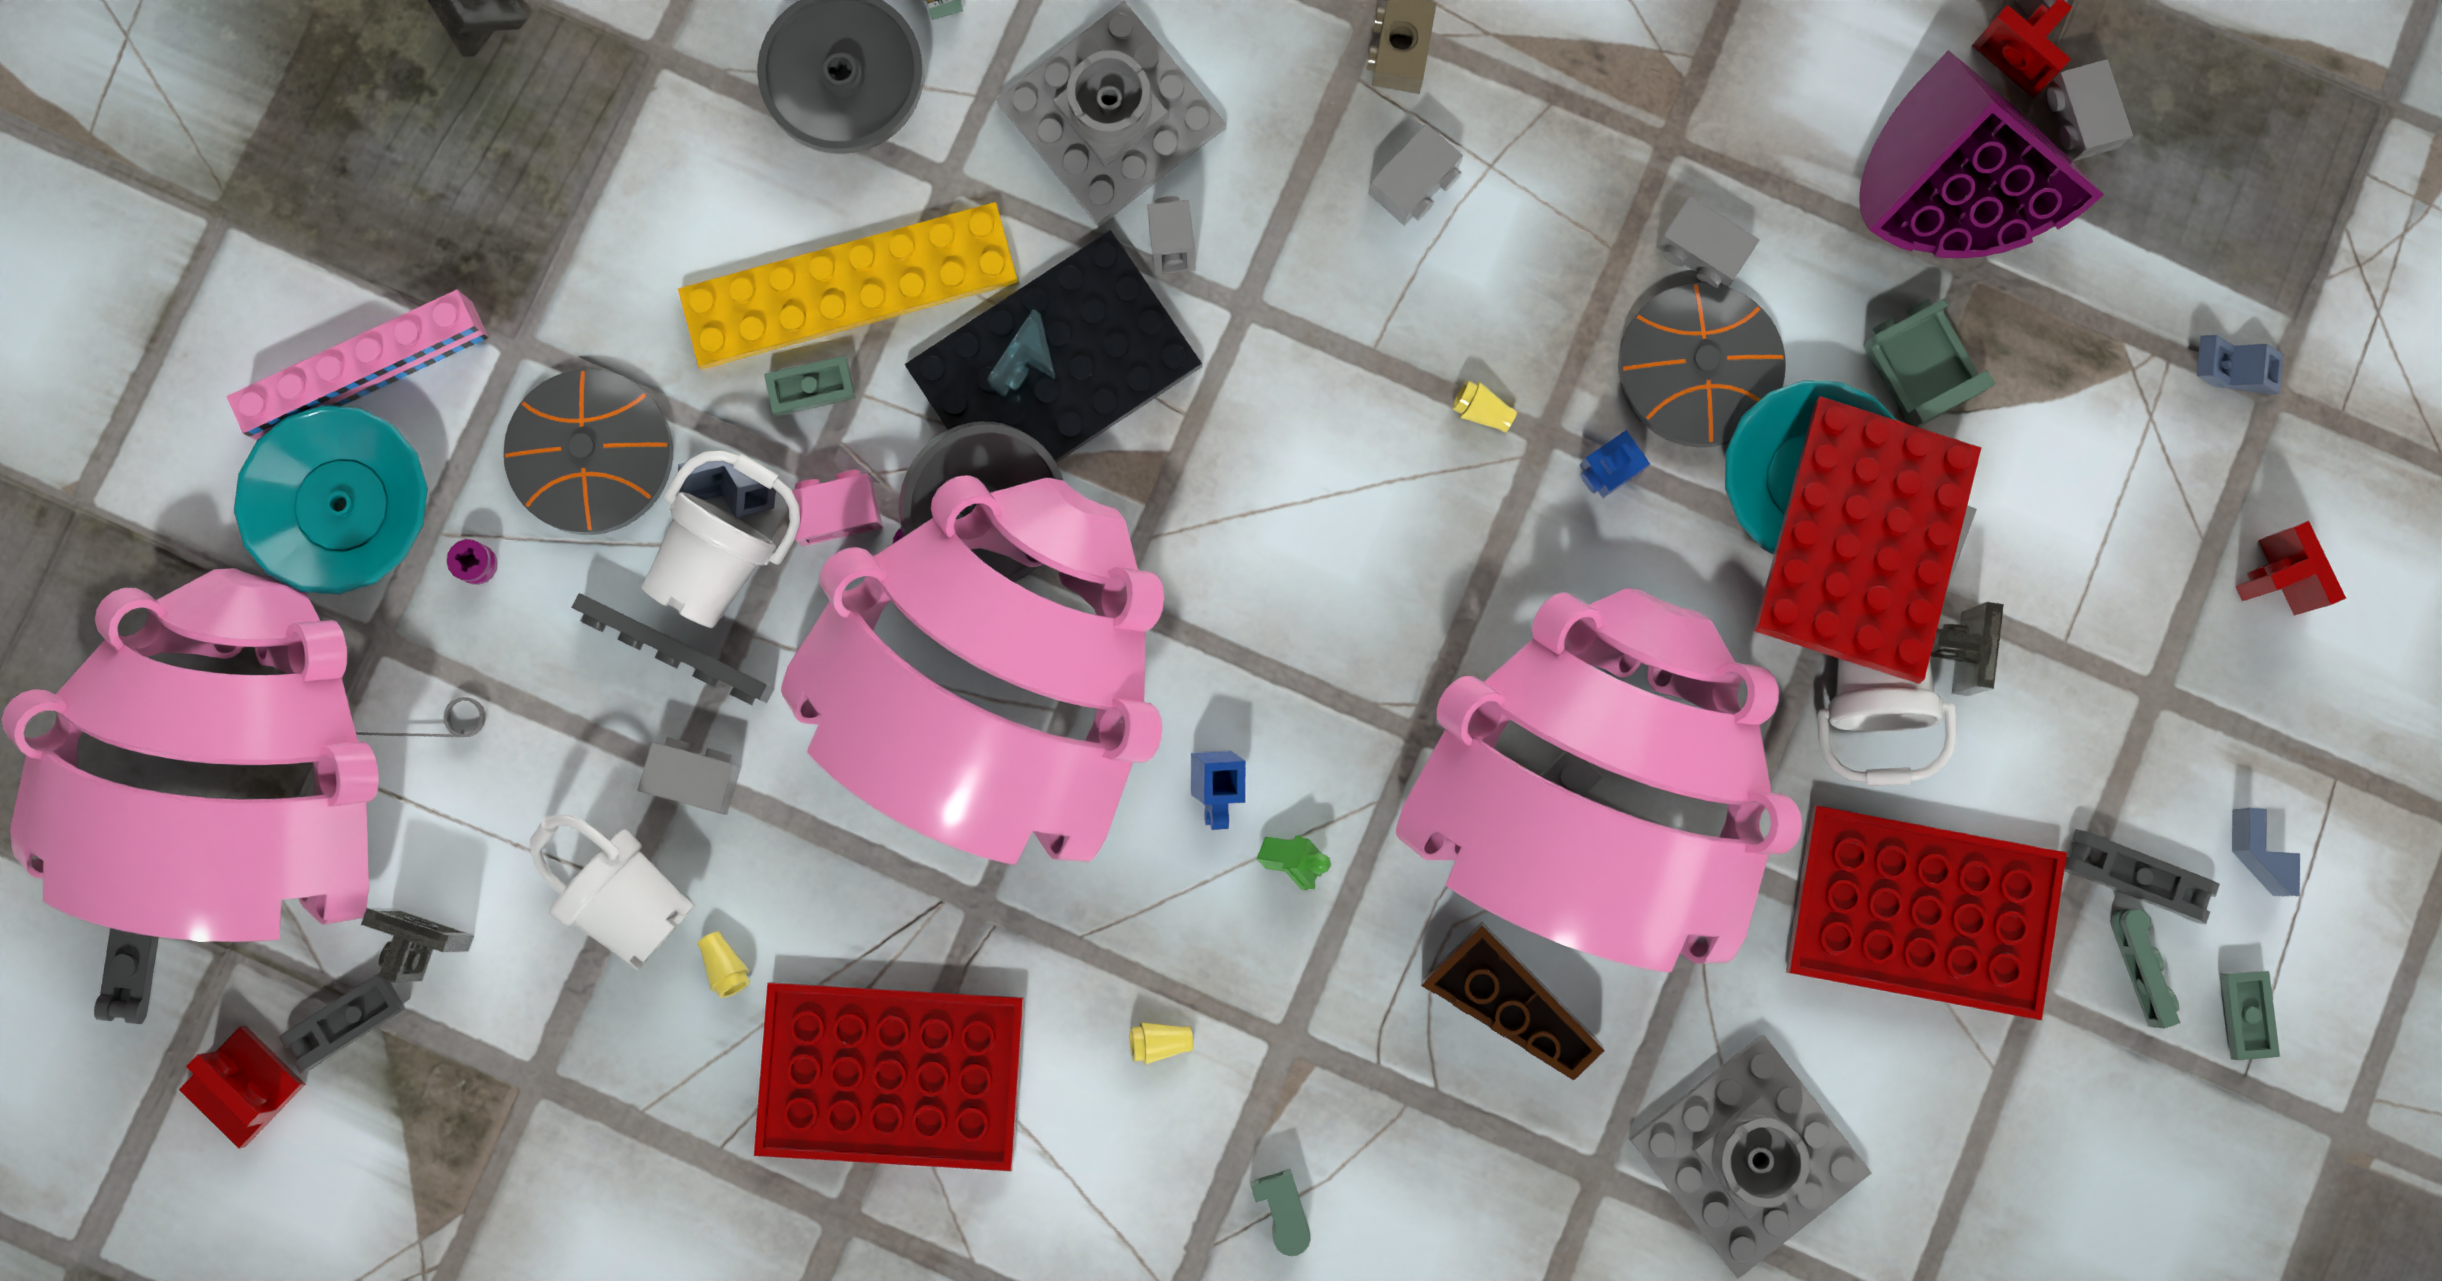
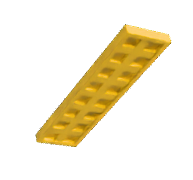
M996 202L677 289L698 367L703 370L1014 285L1019 282Z

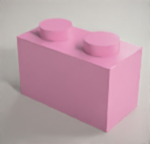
M849 470L836 474V480L820 484L818 479H810L795 484V490H792L799 504L800 526L795 540L802 547L883 528L873 480L867 473L861 474L860 470Z

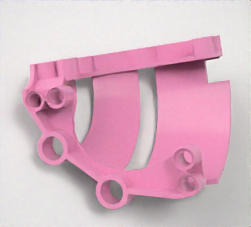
M957 476L946 481L935 493L931 504L933 518L875 556L861 548H847L838 551L826 561L821 569L819 578L820 586L830 602L789 663L781 687L782 696L799 722L818 725L807 753L830 776L851 793L895 821L948 846L1006 864H1017L1032 831L1052 859L1089 862L1094 859L1107 838L1133 762L1142 763L1150 760L1157 752L1162 738L1161 716L1154 705L1144 702L1145 632L1154 627L1162 613L1164 604L1163 585L1160 578L1153 572L1138 570L1126 520L1119 511L1084 497L1073 490L1065 481L1043 478L990 493L978 478ZM977 504L967 516L956 519L958 514L967 506ZM982 548L1006 555L1029 567L1045 564L1058 570L1061 584L1079 594L1094 608L1096 615L1055 603L1019 586L984 563L970 549ZM866 576L863 582L856 588L844 591L846 586L854 579ZM892 601L910 621L940 645L974 666L1004 681L1062 702L1097 708L1093 725L1085 741L1049 734L1007 720L939 686L900 658L873 632L882 610Z
M236 568L214 569L157 600L137 588H122L113 591L101 601L96 609V627L105 640L56 694L47 690L37 689L22 692L14 697L6 706L2 716L3 730L16 747L26 754L10 826L13 856L31 876L43 878V901L68 915L117 930L172 939L223 942L280 940L281 899L298 898L301 905L322 925L361 919L365 916L369 892L367 802H371L375 798L378 790V767L373 750L368 743L358 742L342 681L347 664V647L343 631L336 621H320L306 592H299L272 577L257 576L242 572ZM140 607L147 608V621L140 631L129 636L118 635L119 621L127 612ZM243 647H255L256 657L261 665L275 667L287 674L235 675L180 668L147 657L159 653H180L228 659L240 653ZM47 710L56 711V722L49 732L36 738L24 737L25 725L31 717ZM83 731L94 738L124 749L164 758L202 763L274 765L313 762L314 796L282 799H217L139 789L115 783L78 769V741ZM34 855L39 857L37 859L32 860Z
M1631 588L1623 589L1589 605L1572 594L1565 592L1555 594L1546 600L1534 618L1532 626L1533 639L1483 682L1473 676H1464L1455 680L1445 689L1437 706V720L1445 728V731L1403 804L1396 827V836L1423 859L1455 860L1445 884L1454 892L1513 924L1557 943L1611 961L1662 972H1672L1680 953L1696 964L1728 963L1733 960L1747 936L1768 855L1788 852L1796 845L1802 830V818L1797 804L1788 796L1771 792L1760 724L1769 720L1775 712L1779 701V688L1776 679L1768 669L1761 666L1735 663L1712 621L1697 611L1669 604L1642 590ZM1640 663L1648 665V681L1654 691L1680 697L1704 709L1652 694L1612 677L1593 666L1606 669L1617 677L1626 678L1637 670ZM1744 679L1747 685L1748 696L1745 705L1740 709L1737 692L1739 685ZM1511 719L1549 743L1621 776L1683 796L1728 804L1725 825L1719 837H1712L1681 831L1625 814L1582 797L1540 777L1494 749L1500 734ZM1766 808L1770 815L1771 827L1769 834L1764 839L1760 831L1759 821L1761 813Z

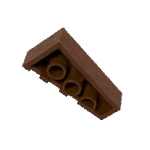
M1483 922L1477 925L1421 980L1422 987L1442 997L1467 1015H1471L1490 1027L1491 1030L1524 1048L1525 1051L1573 1081L1605 1051L1602 1043Z

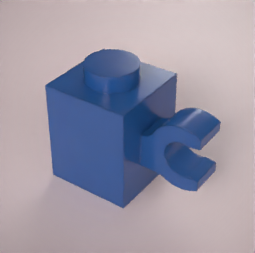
M1625 430L1581 462L1579 466L1583 471L1580 473V476L1592 493L1598 491L1604 499L1642 473L1650 465V462L1628 431Z
M1232 751L1191 753V795L1205 805V825H1211L1212 830L1229 829L1228 804L1245 803L1246 761Z

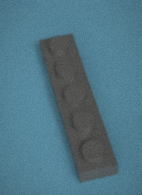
M581 593L577 595L571 607L583 613L580 622L601 632L608 625L621 632L617 640L638 650H641L645 643L658 650L654 658L678 669L681 662L696 668L692 674L693 677L713 687L720 680L733 687L729 695L750 705H753L756 698L767 703L775 689Z

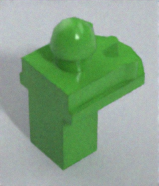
M1295 835L1294 840L1265 837L1256 858L1265 869L1286 872L1301 890L1306 891L1308 889H1315L1317 876H1321L1331 867L1330 858L1322 854L1309 839L1302 838L1299 835Z

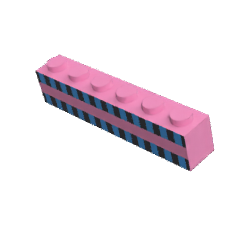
M457 289L226 397L242 433L258 440L287 416L322 405L343 406L489 337L473 302Z

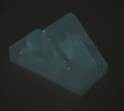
M1034 309L987 378L990 387L1003 396L1007 394L1010 388L1016 390L1021 385L1028 373V368L1025 367L1027 362L1055 379L1040 313Z

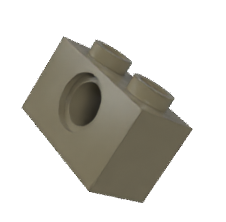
M1387 0L1386 8L1378 7L1373 32L1381 33L1379 47H1370L1366 69L1374 72L1372 86L1420 94L1437 2L1427 0ZM1398 37L1404 38L1409 42L1410 47L1403 50L1396 49L1391 45L1390 41Z

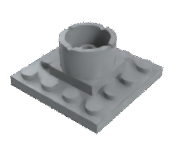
M1125 1L1113 8L996 99L1000 108L1098 227L1107 222L1226 129L1224 120Z
M1765 1035L1757 1037L1629 1138L1737 1279L1741 1278L1872 1174ZM1760 1152V1161L1754 1166L1752 1162L1753 1156Z

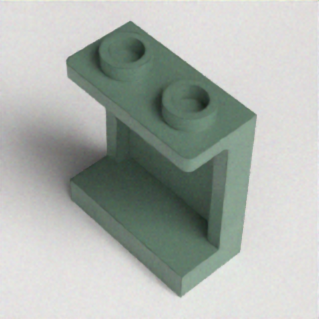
M1945 298L1935 304H1932L1930 299L1918 303L1907 310L1910 317L1899 323H1896L1894 318H1890L1871 329L1874 336L1863 345L1906 422L1916 427H1920L1995 385L1988 370L1980 374L1978 373L1944 314V309L1949 306Z

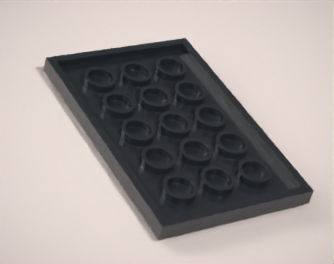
M1111 230L904 364L947 430L971 422L984 421L1006 424L1023 431L1037 440L1050 453L1056 463L1202 368V362Z

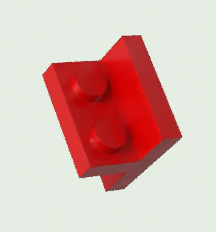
M2056 0L2049 9L2042 4L2026 21L2007 5L1973 43L1972 47L2034 98L2071 60L2070 57L2048 40L2046 36L2073 7L2064 0Z
M2309 521L2258 540L2269 564L2247 572L2249 581L2235 586L2242 602L2282 589L2294 615L2330 606L2346 599Z
M240 1026L215 1052L197 1054L186 1066L193 1075L183 1084L179 1091L240 1149L245 1148L306 1084L247 1026Z

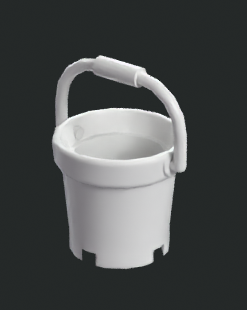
M724 450L705 451L690 458L677 472L664 495V500L671 505L669 510L673 520L641 589L662 605L667 606L669 604L680 610V615L703 626L715 627L756 567L767 566L769 561L776 565L781 564L793 544L800 526L799 504L792 490L778 479L779 475L744 454L738 456ZM724 461L734 465V469L770 490L773 487L778 491L789 508L790 522L777 550L772 540L742 520L735 518V516L689 493L679 492L691 472L706 462Z
M1838 658L1836 696L1831 703H1828L1829 709H1820L1817 714L1818 740L1822 756L1832 770L1851 781L1865 782L1867 786L1912 784V781L1930 777L1945 767L1955 750L1957 737L1956 707L1953 703H1944L1943 698L1935 693L1930 661L1925 680L1917 684ZM1945 714L1946 736L1944 748L1937 759L1924 768L1911 770V767L1866 769V772L1854 771L1841 764L1832 752L1829 740V723L1836 728L1849 731H1906L1939 724L1944 719Z
M554 815L553 817L544 818L530 839L534 865L546 882L560 894L549 910L550 916L565 926L575 925L625 960L636 971L649 959V955L662 945L695 906L640 851L642 848L641 843L626 829L621 830L609 841L583 820L570 815ZM558 826H568L578 830L601 848L568 886L550 870L542 853V850L557 831Z

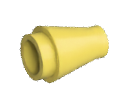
M1467 380L1457 394L1452 406V410L1460 413L1459 418L1496 428L1504 433L1511 427L1517 414L1516 410L1506 405L1479 381L1474 384Z
M717 931L708 934L697 942L702 954L710 990L716 991L719 998L734 995L750 984L747 976L750 970L727 944L721 932Z
M1140 1022L1139 1027H1130L1129 1040L1133 1062L1143 1061V1064L1147 1065L1183 1052L1193 1051V1035L1190 1026L1180 1027Z

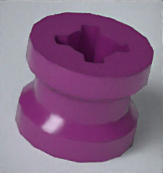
M464 539L458 541L447 553L446 563L448 570L454 577L469 584L480 585L487 583L497 571L498 561L496 554L491 548L475 540Z

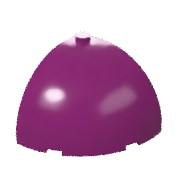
M1948 50L1905 96L1880 132L1870 152L1862 175L1859 204L1861 216L1866 227L1883 240L1911 252L1914 249L1933 253L1935 257L1963 259L1999 254L2033 243V237L2048 231L2054 226L2058 230L2087 211L2104 194L2028 118Z

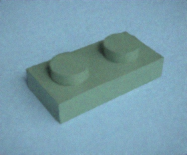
M846 356L764 374L772 414L775 417L856 399Z
M2269 971L2220 974L2231 1060L2280 1057Z

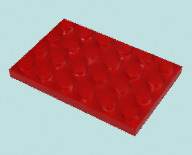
M1819 396L1812 410L1754 631L1917 684L1924 681L1982 447Z
M1812 806L1786 973L2042 1021L2067 852L1823 806Z
M767 983L754 1156L1012 1171L1024 997Z

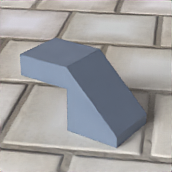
M2218 335L2200 336L2196 376L2214 387L2270 395L2280 394L2284 354L2269 344L2234 346Z
M724 461L706 462L696 467L686 478L679 492L689 493L703 500L723 496L735 518L774 509L776 490L773 487L770 490L734 469V465ZM685 463L678 464V471Z
M2233 809L2232 852L2273 896H2300V853L2266 851L2267 809Z

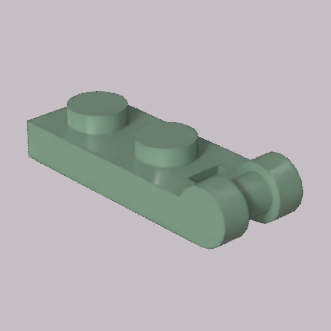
M2140 909L2117 910L2111 916V927L2148 1027L2165 1029L2180 1024L2177 1011H2179L2178 999L2173 990L2167 987L2161 972L2164 970L2163 959L2159 951L2151 945L2147 934L2151 926L2150 916Z

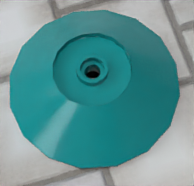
M1801 380L1768 392L1740 418L1726 449L1725 490L1738 523L1764 551L1774 555L1815 401L1821 396L1896 420L1875 397L1842 382Z
M322 405L285 417L256 441L238 473L234 514L243 546L268 576L299 592L340 595L375 584L407 557L424 526L428 487L418 453L393 424L362 408ZM345 498L346 507L342 511L337 512V501Z

